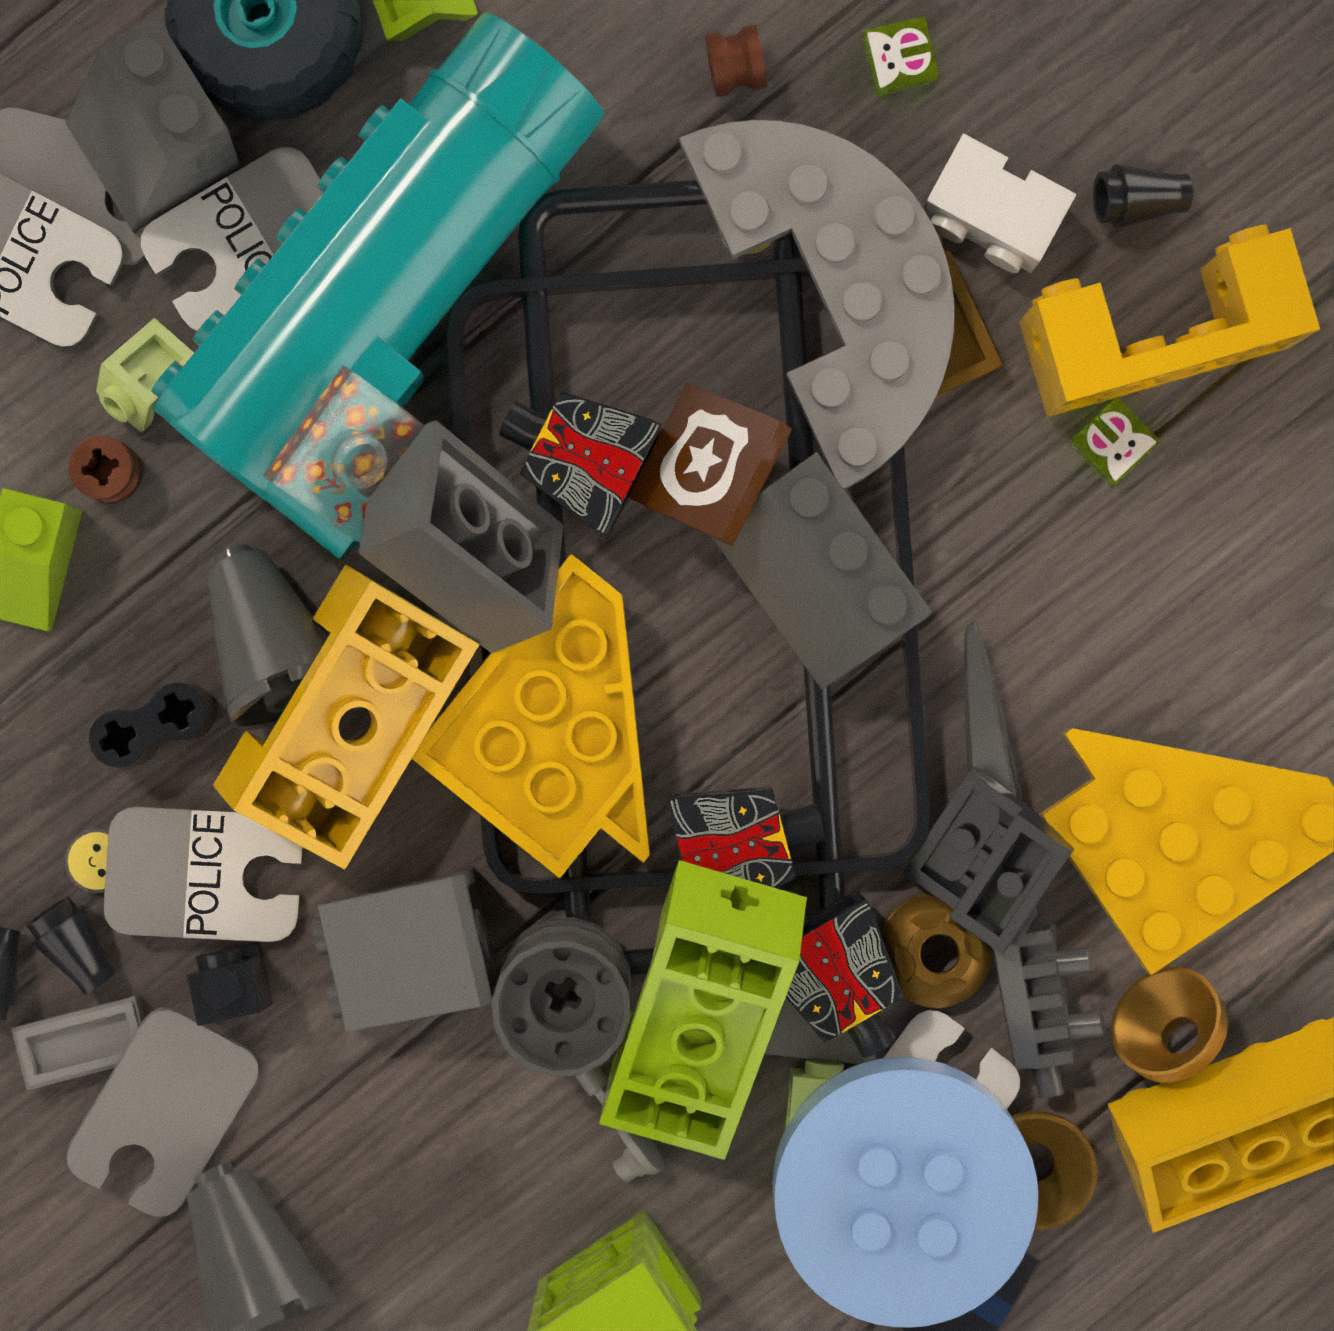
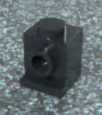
M260 942L196 956L198 969L186 975L197 1026L260 1013L273 1004Z

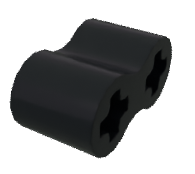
M177 682L166 684L155 691L149 702L139 709L113 710L105 712L97 718L89 734L91 751L98 761L110 767L124 768L142 765L151 759L157 749L167 741L192 740L200 738L210 731L216 719L217 709L215 701L210 693L199 685ZM175 698H178L180 701H193L195 710L187 715L189 726L185 722H173L171 720L170 713L178 708ZM119 726L121 728H134L137 737L128 743L130 751L114 747L113 740L121 735Z

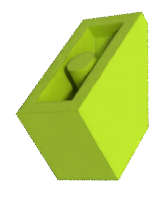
M2 488L0 495V620L52 632L83 510L65 503Z

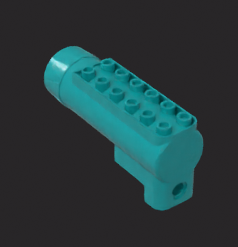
M483 13L440 67L429 72L427 80L409 104L400 98L391 111L382 105L372 114L358 135L364 140L361 148L349 162L341 156L329 167L317 185V188L323 193L308 213L302 208H298L286 220L276 235V239L282 244L267 264L260 259L255 260L236 283L234 290L241 294V296L228 312L223 315L218 310L214 311L198 329L193 337V341L199 347L184 366L177 361L173 362L158 378L151 390L152 393L159 397L153 410L208 457L258 496L270 503L339 560L345 559L361 541L364 520H361L359 517L360 510L358 506L362 500L369 499L368 496L345 479L352 471V456L355 453L361 454L371 448L379 437L370 439L369 437L372 433L378 434L377 426L380 422L383 433L425 381L421 371L408 362V360L529 210L552 185H555L560 180L559 173L605 118V113L599 103L564 66L537 43L501 18L490 13ZM348 376L353 377L354 382L352 386L355 389L354 393L338 397L336 393L338 389L336 386L337 379L343 378L345 380ZM355 403H361L363 405V422L359 425L345 426L343 423V408L346 405L353 406ZM374 405L375 413L372 414L373 427L377 432L375 433L372 430L358 433L357 437L351 438L349 433L351 429L356 428L358 431L368 429L363 424L364 421L371 426L370 414H367L366 408L367 406ZM321 418L323 420V436H315L312 439H308L306 437V432L308 431L305 428L306 422L309 420L314 422L316 419ZM315 458H321L324 462L322 467L325 471L324 476L331 480V471L327 468V461L335 460L336 466L333 468L334 483L338 486L329 485L319 488L317 492H310L311 484L317 483L322 485L330 482L325 480L324 476L321 479L314 478L312 481H306L303 477L305 472L302 468L303 463L306 460L313 461ZM287 460L292 461L293 467L291 470L294 472L291 479L284 478L282 481L276 480L277 472L275 471V465L279 462L284 464ZM341 477L343 491L330 493L332 488H339L337 481ZM347 500L349 502V507L347 508L350 511L349 517H341L339 520H334L332 518L334 513L331 508L332 504Z

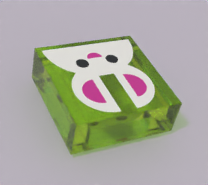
M925 16L863 30L862 40L876 97L938 82L939 73Z
M1117 396L1068 443L1112 488L1161 441Z

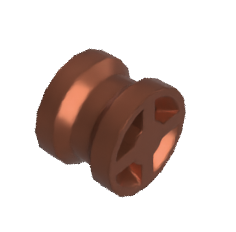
M755 24L743 26L736 35L725 37L718 31L705 34L708 64L716 98L728 96L736 87L748 86L752 90L765 89L767 87L762 46Z
M106 435L91 436L81 441L73 449L68 462L69 476L73 485L82 494L105 503H119L129 498L138 489L142 479V464L137 453L128 445ZM99 455H101L102 461L98 464L97 469L91 470L95 468L96 463L100 460Z

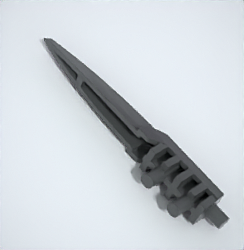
M975 620L967 625L964 638V702L968 773L976 766L1023 801L1000 699L980 629ZM1044 895L1004 954L1002 955L994 948H992L1013 1065L1019 1069H1034L1039 1098H1050L1064 1094L1059 1065L1072 1064L1080 1056L1078 1043H1075L1074 1040L1105 1036L1106 1030L1101 1010L1069 1014L1067 1001L1070 999L1068 986H1064L1063 977L1093 972V958L1089 947L1064 951L1057 950L1055 938L1058 936L1056 923H1036L1046 909Z

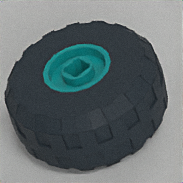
M168 0L167 7L165 8V27L211 102L229 113H236L249 120L264 122V120L281 119L283 121L299 117L300 114L315 107L318 108L328 101L342 84H345L354 69L353 65L357 54L361 50L363 38L361 16L363 15L359 0Z

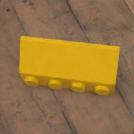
M1334 1017L1328 1020L1313 1021L1297 1032L1268 1043L1259 1042L1250 1045L1241 1053L1210 1064L1201 1072L1188 1079L1174 1083H1160L1150 1088H1138L1130 1091L1121 1099L1108 1103L1116 1141L1153 1233L1334 1164Z

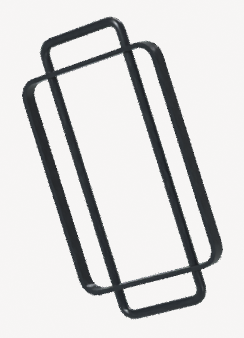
M697 180L563 189L545 193L520 221L518 245L521 279L494 280L476 285L458 299L449 315L447 346L454 435L471 448L463 336L465 324L471 313L485 302L522 297L530 408L549 416L555 404L548 295L776 279L786 425L792 428L787 438L789 471H791L814 454L812 431L786 376L787 372L807 364L801 277L811 276L803 258H800L799 249L792 233L773 241L774 260L546 277L543 234L547 222L553 217L569 214L706 205L707 202ZM903 445L889 459L896 560L901 570L914 586L905 449ZM536 488L537 503L564 525L562 506ZM564 526L559 568L566 561ZM917 624L902 635L915 814L913 829L908 838L893 851L877 855L842 857L830 685L821 690L803 665L813 804L817 803L826 841L816 843L817 859L791 861L795 876L818 874L821 910L845 897L844 872L884 870L902 865L919 852L928 836L931 814ZM479 645L470 660L471 677L486 660L485 648ZM480 814L482 845L486 861L499 881L519 892L535 894L564 892L566 917H575L592 923L589 890L671 885L676 870L675 868L588 875L587 850L585 847L561 878L523 876L511 869L503 859L498 843L497 827ZM654 948L623 950L630 964L631 975L648 973Z

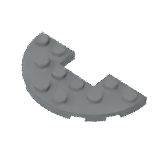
M749 120L716 125L680 137L679 143L732 259L792 233L843 347L787 372L786 376L829 470L845 490L880 468L905 444L930 409L943 381L950 358L954 334L955 306L951 275L938 234L913 193L888 167L852 142L829 132L802 124L783 121Z

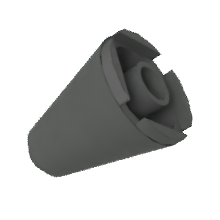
M245 544L237 545L222 551L215 557L216 564L207 572V580L226 713L230 717L231 723L234 722L237 729L252 730L276 725L328 637L318 623L313 620L311 613L267 552L258 549L252 550L249 545Z
M229 1162L211 1168L195 1177L198 1188L189 1192L187 1199L207 1331H278L326 1307V1304L335 1301L331 1288L248 1169L234 1172L232 1164Z

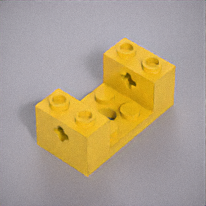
M1267 224L1250 227L1230 235V242L1216 247V256L1200 269L1214 320L1189 328V334L1176 338V343L1168 346L1162 335L1125 347L1126 352L1121 353L1101 283L1082 288L1079 278H1074L1043 288L1041 290L1043 296L1032 300L1033 306L1021 318L1019 323L1047 418L1289 349L1320 330L1291 228L1270 234Z
M347 564L343 567L313 617V620L329 631L330 635L267 740L265 741L246 730L213 784L214 788L237 813L344 870L480 645L452 626ZM355 707L368 709L371 717L368 731L362 737L355 740L341 738L339 721L343 714Z

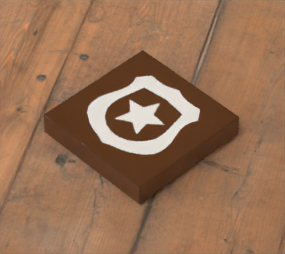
M686 382L628 498L733 547L792 428L780 420Z

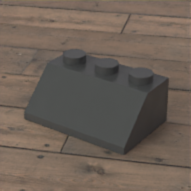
M434 420L424 426L368 499L358 554L490 653H494L552 629L564 525L443 425Z
M817 452L759 493L733 547L712 538L821 690L878 653L933 613Z

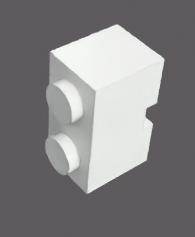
M963 133L923 209L931 219L937 234L956 243H962L964 238H967L987 249L984 256L996 266L1012 273H1018L1020 268L1031 273L1041 261L1076 194L1033 170L1029 172L1025 181L1003 169L1008 160L1007 156Z

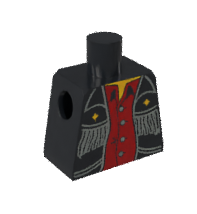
M561 392L549 416L515 401L502 423L499 436L530 451L520 472V475L599 535L608 539L663 427L661 423L653 419Z
M772 786L671 795L667 798L684 862L773 888H777L796 878L789 850L826 841L817 803L779 813Z
M855 890L804 920L799 963L786 998L823 1042L832 1040L848 1031L863 1057H868L882 1051L893 1043L895 1035L881 1010L898 1001L903 995L873 911L865 897L858 890Z

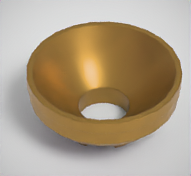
M930 892L917 894L900 903L886 918L880 933L900 985L902 997L922 1007L943 1008L954 1006L967 1000L980 989L991 969L993 951L990 945L951 919L949 916L954 909ZM937 934L950 936L958 948L956 963L944 972L928 970L923 965L920 956L921 947L925 940Z
M1182 967L1162 968L1153 975L1147 974L1139 978L1123 994L1112 1018V1043L1122 1061L1131 1070L1146 1079L1159 1083L1182 1081L1205 1069L1221 1050L1227 1035V1010L1218 991L1201 974ZM1184 1024L1197 1025L1199 1033L1195 1044L1186 1052L1180 1054L1171 1053L1168 1049V1040L1172 1032Z
M1038 1110L1020 1112L1013 1115L1012 1118L1027 1145L1032 1143L1042 1144L1052 1152L1053 1161L1051 1168L1044 1175L1037 1177L1038 1212L1034 1229L1056 1228L1071 1221L1083 1211L1091 1200L1096 1187L1098 1172L1095 1154L1087 1137L1076 1125L1063 1116L1049 1111Z

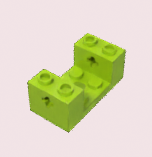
M678 861L662 909L653 958L635 1012L631 1011V1019L623 1043L618 1047L613 1056L599 1121L600 1125L725 1160L799 963L807 897L684 861Z
M644 1209L539 1279L527 1331H697L694 1326L697 1317L694 1313L701 1309V1294Z

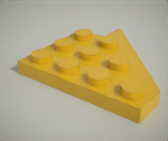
M572 554L558 569L552 629L491 653L429 729L412 757L422 768L558 878H561L600 828L643 863L650 855L623 595Z
M1068 728L1061 733L1091 779L1039 815L1074 848L1069 857L1070 861L1143 969L1150 975L1165 967L1334 852V786L1328 777L1074 728Z

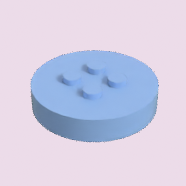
M892 1057L865 1062L833 1076L807 1097L796 1111L784 1131L775 1157L772 1190L776 1222L781 1241L790 1261L802 1279L817 1295L840 1311L859 1320L876 1325L911 1328L938 1324L959 1317L988 1300L1007 1282L1022 1261L1033 1235L1038 1212V1186L1033 1160L1022 1134L1008 1110L988 1088L963 1071L947 1064L915 1057Z

